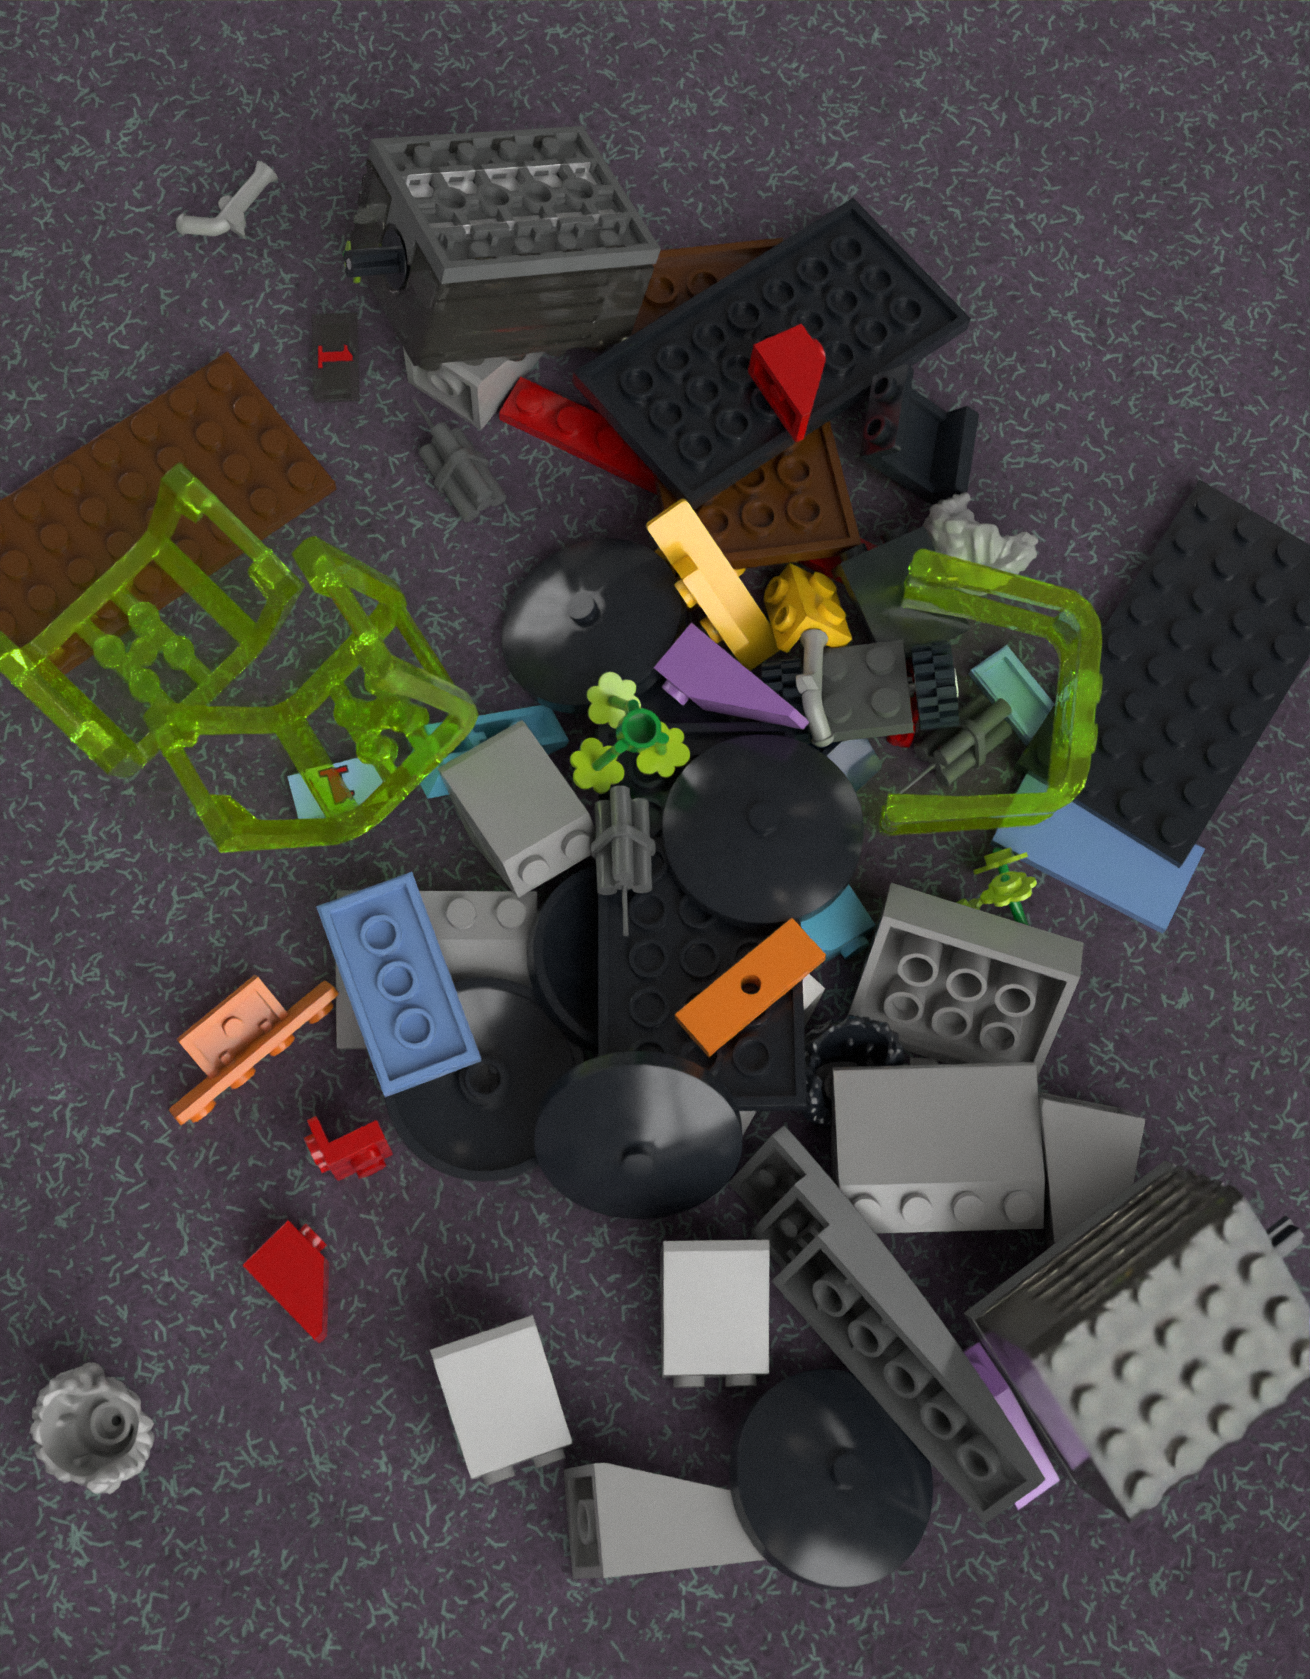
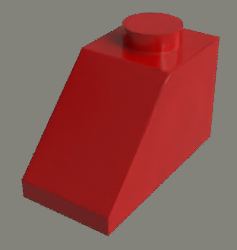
M802 324L754 344L748 368L749 375L795 443L804 439L826 362L825 352L821 343L817 339L811 338Z
M288 1220L242 1266L315 1341L321 1343L327 1337L329 1262L320 1252L327 1244L306 1223L297 1230Z

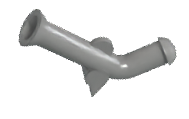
M257 161L254 173L233 197L223 196L220 198L218 205L221 212L216 217L187 216L186 213H182L176 219L177 231L183 236L185 234L218 236L231 229L246 240L244 212L269 183L278 180L277 175L268 165Z
M809 629L800 636V642L804 646L803 674L796 676V684L799 693L802 694L804 713L809 721L808 726L812 735L811 742L817 747H825L834 740V733L830 730L822 704L823 648L828 642V636L821 630Z

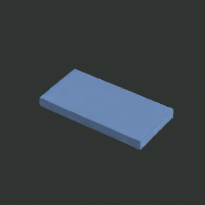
M1028 774L1025 775L990 842L991 846L999 847L1001 850L1011 847L1014 856L1027 852L1028 857L1020 859L1024 863L1162 934L1166 931L1205 851V848L1195 844L1183 865L1178 868Z
M412 872L316 906L385 1097L482 1061Z

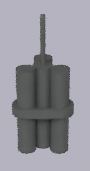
M413 399L412 402L431 428L432 443L424 445L418 454L435 477L434 486L438 492L447 495L464 522L474 520L481 510L486 509L490 505L496 507L506 500L507 495L487 468L489 461L485 455L474 449L461 428L450 430L445 422L434 426L418 401Z
M978 694L958 711L959 726L937 728L914 747L917 756L923 761H928L930 765L897 791L898 795L904 793L933 768L936 770L935 775L938 781L946 787L951 785L971 767L979 768L985 763L986 755L1012 734L1011 726L1004 720L1012 713L1010 705L1002 698H999L991 705L984 695Z
M615 786L610 789V801L601 800L594 804L595 840L591 843V856L596 859L597 892L602 895H612L617 892V889L622 890L623 935L628 936L627 890L632 889L636 893H647L652 890L651 856L656 853V844L654 839L650 838L648 800L643 798L631 800L628 787Z

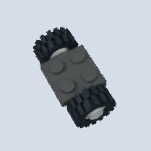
M950 639L911 644L915 683H913L912 677H907L903 640L823 649L822 704L830 730L834 733L833 742L914 733L910 698L914 697V692H916L920 730L959 726L958 684L956 669L953 666ZM801 658L762 662L763 682L806 718L802 694L799 693L796 684V676L803 674ZM808 725L803 730L795 728V740L810 744Z

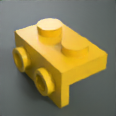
M789 563L782 573L774 577L767 585L763 600L779 650L788 653L799 640L801 634L809 629H818L825 632L828 636L826 645L831 648L846 647L852 640L845 619L846 614L841 607L836 592L837 587L824 574L819 572L811 574Z

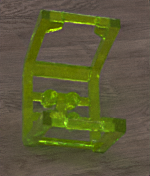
M179 462L160 480L157 501L147 531L118 562L25 646L17 647L0 630V672L107 775L128 779L148 764L269 646L278 635L303 591L305 584L215 494ZM181 514L195 523L206 514L253 561L247 574L267 600L256 623L170 540ZM151 560L162 568L240 645L213 672L194 655V646L188 638L176 635L160 620L159 611L153 604L140 602L124 587ZM109 600L113 601L128 616L129 627L136 635L141 636L133 641L127 653L125 652L124 643L119 637L104 634L90 620ZM75 632L93 649L94 659L101 667L112 669L128 684L129 693L136 701L141 703L148 702L164 717L137 744L47 659ZM160 651L163 652L164 661L170 668L184 670L198 684L179 704L160 688V680L157 674L151 669L144 668L154 664Z
M316 536L306 538L291 555L314 592L330 597L353 633L299 690L287 700L270 707L202 706L155 701L143 715V719L160 747L163 757L168 761L192 803L195 813L200 817L218 851L221 853L338 845L357 838L375 827L395 809L466 738L474 728L478 718L476 705L469 694L454 684L407 611L405 596L396 581ZM350 588L379 601L369 616H367ZM396 626L424 670L392 655L383 640ZM359 665H361L366 673L364 677L366 690L370 694L377 696L373 701L353 697L344 683V680ZM329 696L335 703L333 710L334 719L339 726L347 729L355 742L358 759L364 764L373 765L383 781L359 806L306 720V717L314 712ZM409 698L449 713V715L429 736L424 729V725L429 724L427 709L412 703ZM391 728L395 732L405 734L415 750L398 768L394 763L398 755L397 743L393 738L381 735L380 732L382 730ZM276 733L326 818L257 819L230 795L209 794L187 756L184 747L192 748L198 742V735Z
M920 549L916 551L909 565V572L904 581L901 607L968 618L1043 637L1055 648L1058 654L1059 671L1048 782L1045 793L975 796L888 794L885 805H882L880 808L878 830L883 836L889 837L1033 827L1052 817L1057 810L1069 805L1085 786L1090 769L1091 753L1095 752L1098 725L1094 721L1096 704H1099L1103 681L1102 674H1099L1102 649L1100 619L1091 603L1075 590L927 549ZM950 588L980 591L1059 612L1054 618Z

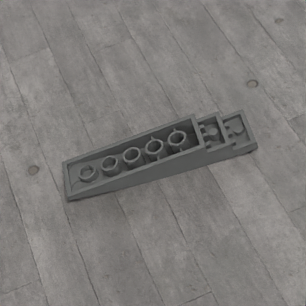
M785 1125L771 1135L729 1182V1185L760 1218V1221L750 1233L757 1240H769L770 1255L783 1269L772 1282L986 1524L1040 1486L1045 1480L1044 1475L969 1359L907 1273L815 1159Z

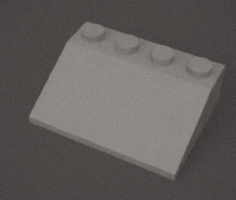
M891 883L872 936L847 1017L850 1014L861 1018L869 1017L870 1020L887 1022L892 1031L898 1032V1042L904 1047L905 1051L933 1058L946 1064L1034 1062L1038 1078L1080 979L1083 942Z
M337 890V899L357 891ZM419 891L453 982L470 978L491 977L514 981L533 989L527 968L526 952L529 930L538 911L537 891H529L519 898L513 891ZM336 963V990L339 992V995L336 997L337 1049H367Z
M1034 1062L832 1067V1181L875 1233L1043 1229L1045 1176L1036 1064Z

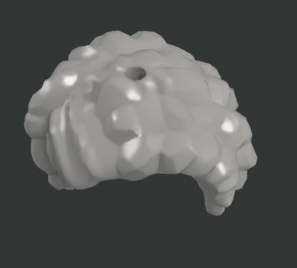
M967 492L960 495L954 494L952 498L942 499L938 501V504L930 507L929 517L925 519L923 526L928 533L952 588L966 595H986L998 587L1006 586L1008 581L1018 576L1020 571H1024L1029 563L1037 556L1035 545L1038 543V538L1035 534L1030 535L1028 532H1021L1013 536H1000L996 525L989 523L980 524L974 520L973 512L967 509V504L971 500Z
M90 1362L85 1363L81 1367L58 1374L54 1379H50L49 1384L39 1391L36 1401L37 1406L32 1408L34 1422L30 1427L29 1433L32 1434V1439L37 1442L34 1451L36 1452V1457L45 1463L47 1473L54 1475L63 1483L74 1481L80 1486L85 1485L87 1490L96 1494H111L120 1487L122 1481L142 1471L145 1461L150 1456V1449L155 1439V1435L151 1431L154 1423L146 1413L141 1411L140 1397L128 1389L121 1381L114 1377H106L104 1370L99 1364Z

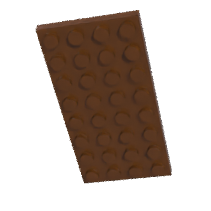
M783 238L660 250L656 264L638 265L634 276L610 279L623 341L783 242ZM830 420L805 436L803 440L796 442L694 510L734 570L837 557L841 553L861 544ZM653 473L662 513L678 500ZM674 569L675 577H680Z
M228 351L0 500V664L27 700L337 489L335 481Z

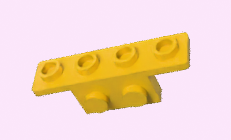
M680 499L647 522V530L681 578L674 586L689 608L698 603L707 616L699 622L715 643L718 644L724 640L739 663L749 671L779 651L771 624L686 499Z

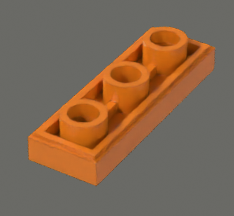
M791 918L675 1014V1020L704 1053L710 1057L824 962L826 954L797 922ZM752 983L758 986L760 990L755 994H747L741 988L745 984Z

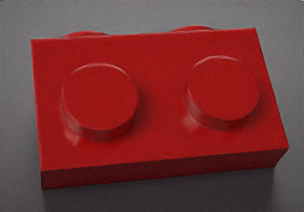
M317 1116L307 1120L312 1134L304 1137L311 1156L315 1164L319 1166L322 1174L331 1170L337 1181L355 1173L359 1179L373 1175L385 1168L386 1162L384 1159L393 1155L377 1120L332 1142Z

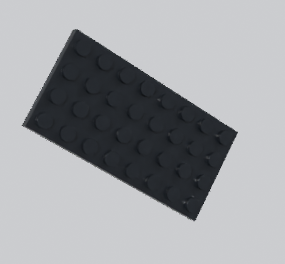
M852 198L575 370L572 383L678 501L686 499L692 509L695 510L795 444V441L748 373L754 344L799 324L804 326L811 338H815L821 343L825 352L826 362L805 432V436H807L869 395L873 375L905 364L909 367L913 366L966 331L971 318L882 226Z
M1199 480L1013 769L1023 776L1026 774L1030 775L1180 868L1310 656V545Z
M767 722L664 723L669 730L679 728L684 733V741L682 743L690 751L688 763L682 767H675L674 774L668 778L661 777L658 772L648 775L642 773L637 767L636 761L639 753L625 750L616 760L623 766L624 777L618 784L611 785L610 787L611 789L615 786H626L630 789L631 800L636 798L648 800L650 838L655 841L656 853L651 856L652 890L647 893H636L632 889L627 890L628 936L623 935L622 890L617 889V892L612 895L598 893V1057L626 1051H650L673 1055L695 1063L714 1075L732 1094L739 1111H806L803 979L710 1057L704 1053L675 1020V1014L779 928H744L721 921L699 908L687 897L674 879L669 869L663 846V815L667 798L677 778L696 757L717 744L742 736L776 735L795 740V728ZM609 724L599 725V741L603 747L613 746L618 742L616 729L610 727ZM610 789L604 794L598 793V801H610ZM752 983L745 984L741 988L747 994H755L760 990L758 986Z

